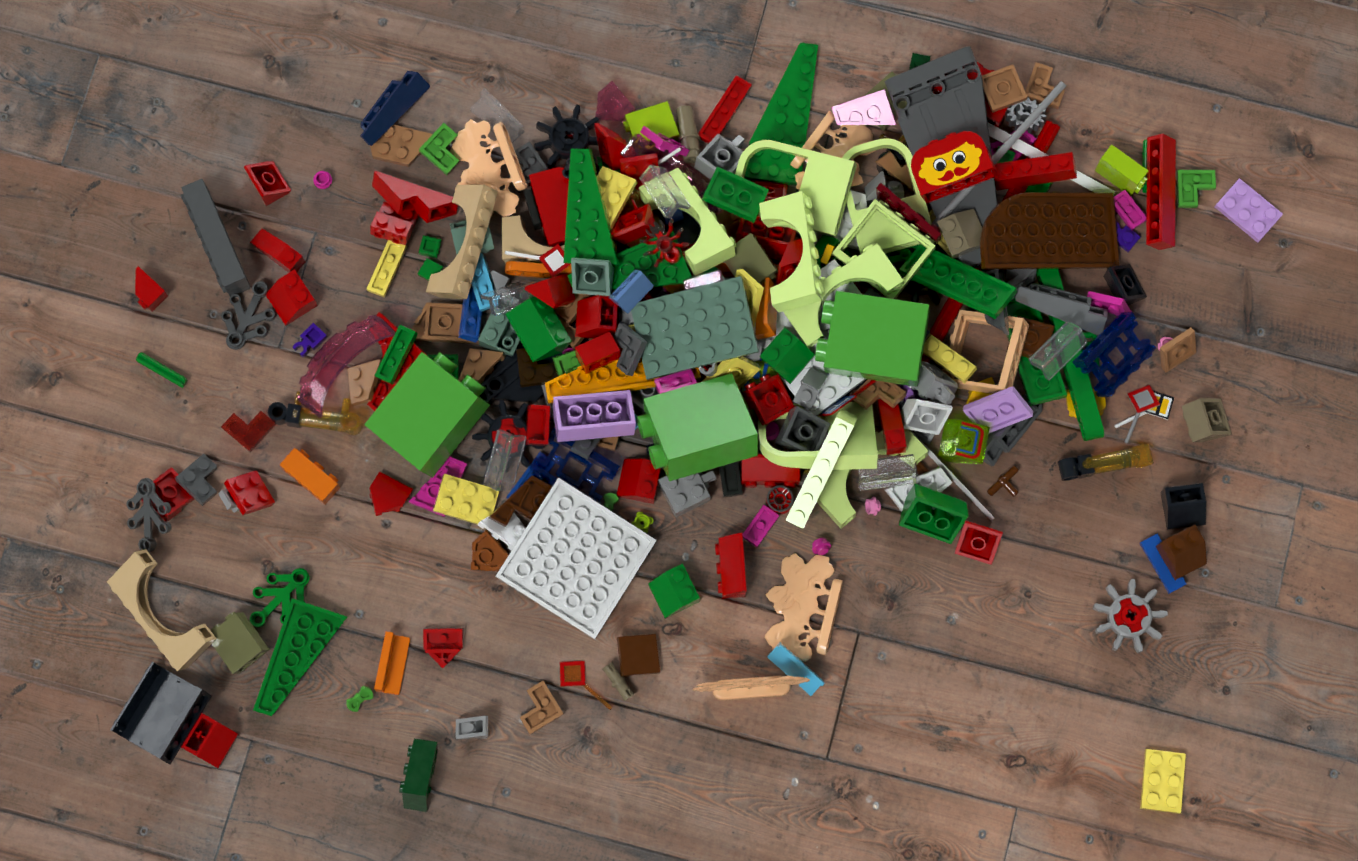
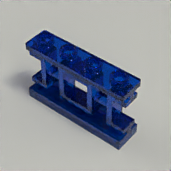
M1133 312L1121 313L1073 361L1076 368L1082 369L1081 372L1083 374H1089L1092 371L1099 383L1093 389L1098 391L1096 393L1098 397L1112 396L1116 389L1128 380V376L1132 372L1137 371L1140 368V364L1144 360L1149 359L1153 354L1152 352L1156 349L1155 345L1150 344L1151 341L1149 339H1142L1140 341L1133 332V329L1138 325V322L1134 321L1136 316ZM1122 332L1127 337L1125 342L1121 337H1118ZM1131 346L1138 350L1134 355L1129 350ZM1115 347L1119 349L1124 357L1116 366L1108 356ZM1097 357L1103 363L1100 367L1096 362H1093ZM1107 370L1111 375H1114L1110 380L1104 374Z
M553 428L548 438V445L553 447L545 462L535 458L530 466L531 474L539 479L545 478L549 481L548 484L553 487L558 478L538 467L541 466L546 469L550 461H553L560 466L555 475L569 485L579 489L584 480L592 484L593 487L589 495L595 498L593 499L594 501L599 503L602 496L595 492L603 477L612 482L620 470V466L593 451L588 460L604 469L598 478L588 474L593 464L570 451L575 441L558 442L570 449L564 459L555 454L559 444L554 442V440L557 441L556 429ZM570 458L586 467L578 482L562 473Z

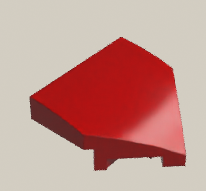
M379 472L369 488V496L374 506L375 515L380 516L382 513L390 511L400 512V508L405 505L413 489Z
M463 628L423 629V649L443 669L463 648Z

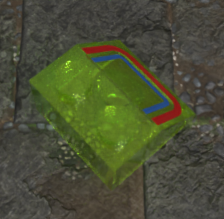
M947 419L944 424L938 456L951 463L983 464L990 427L966 420Z

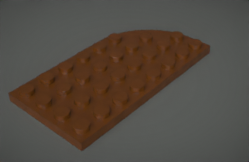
M1029 192L1016 194L1003 200L990 212L982 228L980 238L982 269H1108L1112 266H1119L1113 193Z

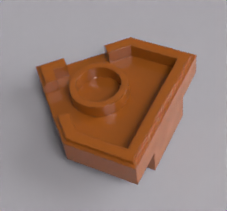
M487 529L472 542L471 570L499 571L509 556L505 546L491 536L492 534Z

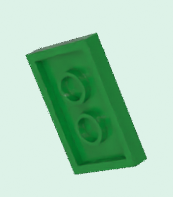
M717 166L702 200L754 223L760 211L759 203L764 202L769 189Z

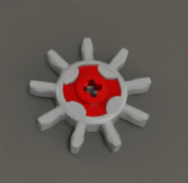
M1131 579L1127 585L1128 594L1120 596L1110 584L1105 589L1114 602L1110 607L1095 603L1092 608L1097 612L1106 613L1108 623L1100 625L1095 629V632L1099 634L1112 629L1117 634L1112 646L1114 651L1121 646L1123 638H1132L1134 649L1137 653H1141L1143 645L1140 635L1145 632L1152 638L1160 640L1163 635L1152 628L1150 624L1152 618H1164L1168 615V612L1164 610L1151 611L1148 602L1156 596L1158 592L1156 589L1149 591L1144 598L1135 595L1136 582L1135 579ZM1126 615H1133V618H1126Z

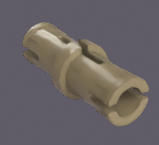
M613 662L602 669L611 680L612 687L618 690L624 701L635 695L625 682L626 678L624 676L621 677Z

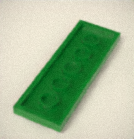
M920 244L899 269L900 274L906 276L927 248ZM936 250L932 252L911 279L994 319L1000 315L1017 293L1016 287Z
M1015 298L1007 304L1008 316H1021L1043 322L1040 311L1017 302ZM1009 328L1008 341H1010L1013 328ZM1051 343L1049 344L1044 362L1021 356L1018 372L1029 406L1067 397Z

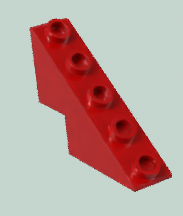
M374 171L372 187L398 215L415 210L426 223L457 214L458 205L452 203V196Z

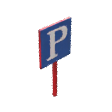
M871 380L852 395L844 396L820 413L819 416L833 415L855 399L858 394L874 384L876 380Z

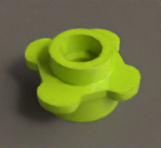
M637 512L636 518L631 524L647 534L649 526L653 524V518L648 517L643 512Z

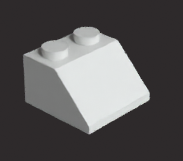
M907 399L900 412L904 429L939 435L953 408L945 404Z

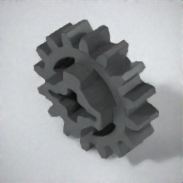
M1028 97L1027 100L1010 106L1005 119L1010 121L1008 126H1015L1014 130L1016 131L1039 106V104H1036L1037 100L1030 101V97ZM1046 110L1027 129L1029 134H1031L1032 129L1037 132L1039 127H1043L1046 119Z

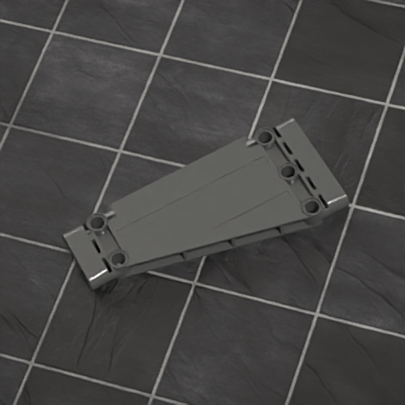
M970 46L949 53L885 81L898 116V122L912 156L917 150L927 146L928 142L932 140H942L946 138V135L953 132L971 131L983 139L992 157L982 74ZM971 72L978 73L976 79H968V75ZM935 87H942L940 94L933 93ZM906 101L907 106L904 109H899V102ZM995 178L977 184L950 215L974 209L983 228L988 215L998 205ZM959 192L930 203L936 218ZM980 248L956 258V260L973 268L981 265Z

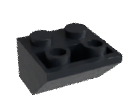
M1203 483L1166 487L1160 492L1167 530L1187 528L1193 525H1206V497Z

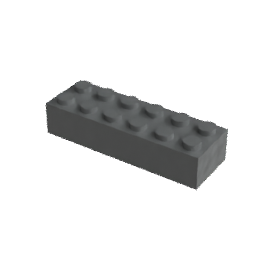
M203 179L181 187L183 191L181 198L188 209V214L195 225L197 235L201 239L203 249L210 260V265L217 276L216 279L223 292H227L231 296L232 294H240L251 289Z

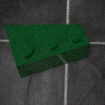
M414 738L413 745L408 747L407 757H410L409 763L404 765L403 775H406L405 781H401L399 793H402L404 809L423 812L428 810L427 799L428 794L431 793L430 785L438 753V743L435 741Z

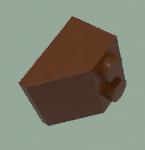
M1196 525L1165 539L1156 546L1174 580L1207 564L1205 540Z

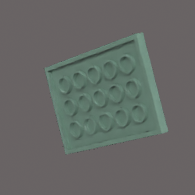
M741 276L638 302L631 310L636 333L647 341L641 356L647 380L759 352L744 282Z

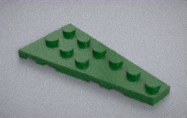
M571 149L563 263L571 264V258L610 260L612 265H620L616 257V248L611 237L610 223L605 203L602 200L601 187L598 184L597 171L592 150Z
M674 231L671 232L668 238L675 236ZM654 237L648 241H656L658 238ZM641 243L616 254L620 265H613L615 269L612 291L616 290L635 269L640 270L654 285L653 287L695 282L679 247H675L681 253V258L677 263L671 264L663 258L658 267L654 265L656 260L660 258L661 251L659 250L654 255L648 254L658 244L648 245ZM569 274L567 276L572 286V274Z
M293 598L291 599L253 711L269 716L275 713L346 620L347 616Z

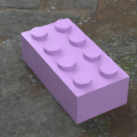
M630 390L553 397L552 409L557 442L628 436L635 433L636 421Z

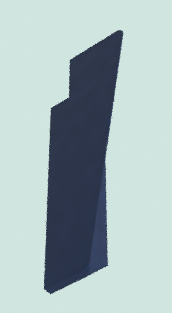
M407 71L401 81L392 80L362 120L361 128L363 133L360 137L368 145L372 146L430 88L426 80L418 72Z

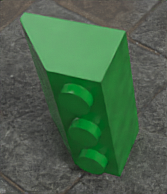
M537 297L529 298L505 314L532 362L563 353L572 342L554 309Z
M914 483L905 499L899 526L952 544L968 518L967 502Z

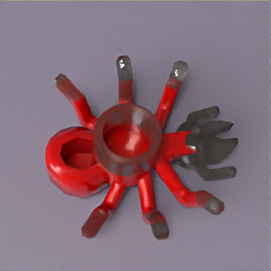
M672 218L669 221V230L665 235H663L665 225L662 220L659 221L662 228L656 222H653L655 228L651 224L649 225L652 234L646 229L650 237H656L658 240H639L640 243L657 245L653 251L645 252L644 256L654 255L659 250L661 251L660 258L656 260L654 267H658L663 258L671 264L677 263L681 258V253L675 247L683 248L684 246H689L688 242L681 244L673 242V240L680 238L681 233L684 231L683 228L679 229L675 236L669 238L673 231L674 220Z

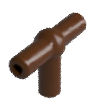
M1012 466L1003 476L998 478L997 482L987 490V493L993 496L1000 488L1004 487L1012 497H1015L1018 491L1009 480L1019 469L1016 466Z

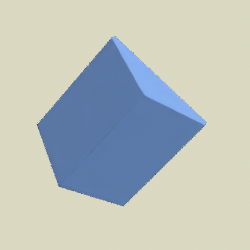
M635 269L609 298L628 314L654 285L640 270Z

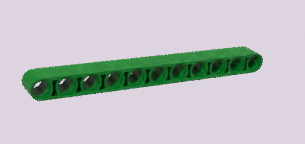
M1058 269L1036 270V276L1040 285L1064 291ZM1048 315L1050 325H1054L1053 336L1082 438L1084 441L1103 438V424L1075 327Z

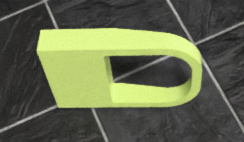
M889 138L878 139L854 146L844 154L843 159L852 160L858 155L883 148L899 152L906 161L915 195L902 198L901 200L907 203L916 213H920L930 225L932 224L926 202L920 195L911 170L913 156L903 143ZM850 190L846 204L852 226H854L867 208L856 210ZM877 210L856 235L860 255L864 253L863 249L870 244L874 246L878 243L885 254L920 245L918 241Z
M772 140L757 141L743 151L735 175L744 178L750 158L758 151L764 149H772L808 159L800 191L806 197H809L812 203V208H810V214H812L814 219L812 229L814 232L837 237L857 167L855 161Z
M849 402L841 409L857 416L858 419L832 470L877 469L878 452L872 405L865 410L856 402ZM793 403V405H794L795 407L798 406V407L804 409L802 406H800V405H798V404H796V403ZM840 410L833 415L817 416L831 423L827 430V435ZM788 412L775 420L786 419ZM758 420L759 449L765 458L783 467L811 469L819 451L785 452L773 448L766 439V427L768 424L762 426L760 420Z

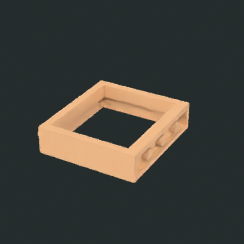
M959 310L957 320L955 319L954 332L950 336V348L961 355L969 323L990 325L986 322L984 313ZM1008 316L1009 328H1013L998 385L972 381L963 383L959 379H954L955 376L947 370L942 369V371L957 382L958 389L994 394L1012 387L1029 327L1024 318Z

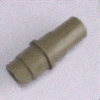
M681 106L676 110L679 126L678 132L680 134L678 142L690 150L686 157L683 156V161L692 164L696 162L700 152V136L697 134L693 108L691 106Z

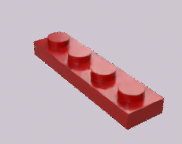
M737 75L735 76L699 131L698 135L701 140L709 144L717 134L721 135L750 91L751 83Z

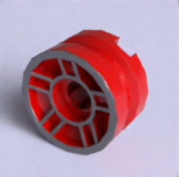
M775 486L767 494L766 505L778 515H783L793 505V494L785 486ZM776 498H783L784 500L782 503H778Z

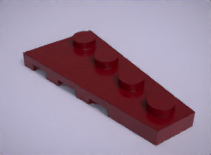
M882 183L876 187L877 199L879 201L882 200L890 206L889 208L892 211L900 213L906 222L920 229L919 232L923 235H928L935 241V244L941 240L940 229L934 224L930 225L920 213H916L907 203L902 201Z

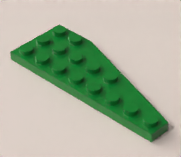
M799 43L749 145L761 140H772L802 148L806 143L818 45ZM764 149L758 151L750 158L745 172V179L796 186L795 175L798 172H802L803 164L799 169H795L790 165L795 155L772 149Z

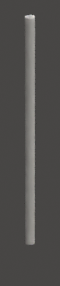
M1060 81L992 156L994 165L1066 87L1065 83ZM976 185L960 191L932 224L939 227L937 221L948 217Z

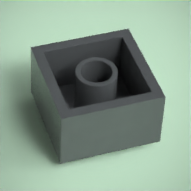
M796 406L789 410L775 444L789 452L819 451L831 423Z

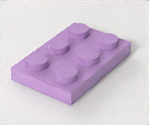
M1240 178L1215 205L1218 211L1257 243L1283 215V213Z
M1014 386L963 406L964 413L974 425L983 429L984 435L1033 417V410Z

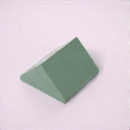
M571 258L573 293L601 296L611 295L615 268L610 260Z

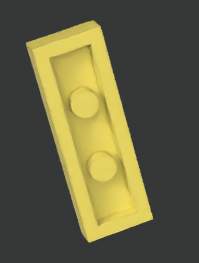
M390 240L387 241L368 284L367 291L385 298L407 248L406 245L396 244Z
M933 335L924 343L923 354L963 383H966L977 370L975 365Z

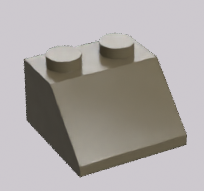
M974 209L954 213L937 221L954 259L980 248L982 226Z
M1200 398L1182 406L1183 417L1187 422L1188 434L1192 442H1206L1232 435L1221 399Z

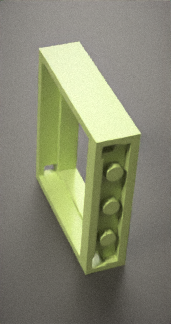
M874 199L832 254L846 265L850 257L844 253V250L875 211H879L927 248L903 278L904 285L888 295L879 286L869 283L887 298L896 299L936 249V246L933 244L935 241L928 235L922 236L919 233L920 229L914 224L910 223L908 225L904 222L905 218L897 211L895 213L891 212L888 209L890 207L882 200L878 202Z

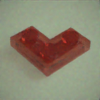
M260 411L249 424H246L233 413L221 428L247 451L251 452L276 424Z

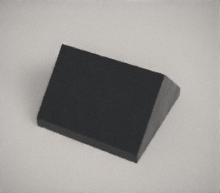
M1130 264L1112 266L1107 269L1103 277L1114 297L1124 299L1128 306L1147 297Z

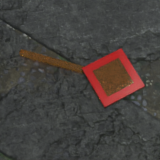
M585 661L560 662L561 687L583 686L609 710L612 709L602 697L585 683Z

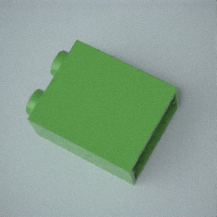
M836 291L834 301H824L821 323L830 324L828 339L818 338L815 361L824 362L825 373L917 387L930 312L929 304Z
M421 352L364 425L418 470L433 478L490 405L479 397L486 389L468 374L462 382L452 375L457 365L439 352L432 359Z
M732 373L643 399L644 415L636 417L638 429L643 439L652 437L654 446L648 447L652 465L655 470L664 468L669 481L758 456V433Z

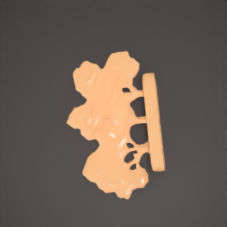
M829 111L802 148L813 150L816 147L821 150V153L842 158L854 146L873 141L872 130L866 127V125H841L839 129L831 130L830 126L835 117ZM840 132L847 133V137L840 138L836 134L839 135ZM824 134L833 137L834 143L829 149H825L818 143ZM871 151V152L864 153V154H861V155H868V154H871V153H873V152H875V151ZM795 156L790 165L795 169H799L804 161L808 162V159ZM858 163L852 187L863 183L862 177L858 173L860 171ZM805 171L798 172L795 175L796 189L799 191Z
M470 119L465 124V129L458 131V136L450 150V153L457 159L469 163V168L463 170L461 182L457 185L484 184L497 190L498 193L493 211H496L503 217L510 216L516 213L515 207L519 201L518 196L509 191L510 183L513 182L518 191L526 189L527 183L505 125L499 122L493 127L497 138L496 141H493L488 137L490 132L489 122L483 120L476 123ZM487 141V145H491L488 147H483L480 145V142ZM495 147H500L504 160L498 163L493 162L491 158V152ZM506 164L510 178H501L500 168L502 165ZM505 185V188L500 190V187Z
M794 553L782 560L781 574L784 576L786 584L784 586H774L765 594L769 601L774 603L773 607L776 613L784 615V621L773 625L765 634V639L772 646V649L781 642L796 657L806 662L812 656V650L808 643L811 639L817 637V653L827 654L843 587V580L839 579L833 580L830 590L826 589L824 585L825 580L833 575L835 571L832 564L829 563V557L815 555L805 564L804 560ZM815 584H819L821 589L816 588ZM825 594L829 595L826 610L819 609L817 597ZM814 613L824 616L820 630H813L810 627L809 619ZM804 626H808L809 630H805ZM802 633H810V635L806 636V639L799 640L798 638ZM806 642V645L801 646V643Z
M789 675L729 679L698 684V687L693 688V691H713V695L718 700L774 697L786 695L791 685L808 682L810 679Z

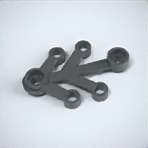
M258 281L252 286L254 295L245 314L241 305V297L238 294L230 296L229 301L234 306L240 322L237 330L232 322L233 314L228 310L221 314V318L229 332L226 337V343L233 350L241 349L247 340L255 337L264 338L268 333L263 325H259L255 330L244 333L248 326L264 320L273 321L276 317L274 310L270 308L266 309L263 313L253 316L261 298L265 297L268 292L267 285L262 281ZM260 288H263L264 292L261 294L258 293V290ZM234 298H239L237 303L232 302ZM272 312V317H266L267 313ZM226 314H230L229 319H224ZM260 329L265 330L263 334H258V331ZM238 338L239 342L234 344L233 340Z
M143 478L137 484V493L126 503L129 510H135L140 507V501L143 499V506L132 518L127 520V525L130 529H136L140 527V521L144 517V538L139 540L138 546L140 550L146 549L148 552H152L157 545L156 540L152 538V520L162 534L170 532L172 526L170 522L162 520L152 507L151 500L158 507V512L161 515L170 513L171 506L168 502L163 503L156 494L154 482L150 478Z

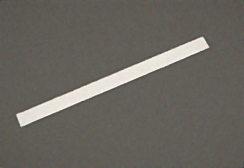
M988 123L989 136L1005 143L1011 136L1009 133ZM1020 139L1011 147L1030 158L1049 156ZM1077 171L1076 179H1070L1094 193H1113V196L1115 194L1114 190Z
M914 434V436L926 447V449L928 450V455L934 460V462L940 468H942V470L973 501V503L991 521H993L994 517L992 516V514L972 495V493L953 475V473L934 455V453Z

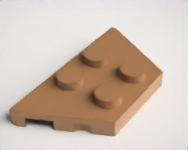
M392 125L370 146L373 159L410 167L416 157L421 155L419 152L420 147L433 134Z
M427 302L411 329L418 333L416 341L479 344L478 341L475 343L458 338L463 304Z

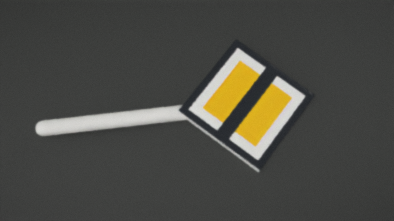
M1153 391L1160 406L1140 413L1139 417L1150 414L1168 420L1174 397ZM1135 415L1115 424L1114 427L1118 428L1132 421Z

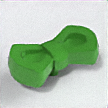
M607 493L603 496L605 502L603 506L612 511L614 504L619 501L618 496L614 493Z
M362 686L359 693L346 700L347 708L350 711L358 712L360 704L364 700L373 699L372 689Z

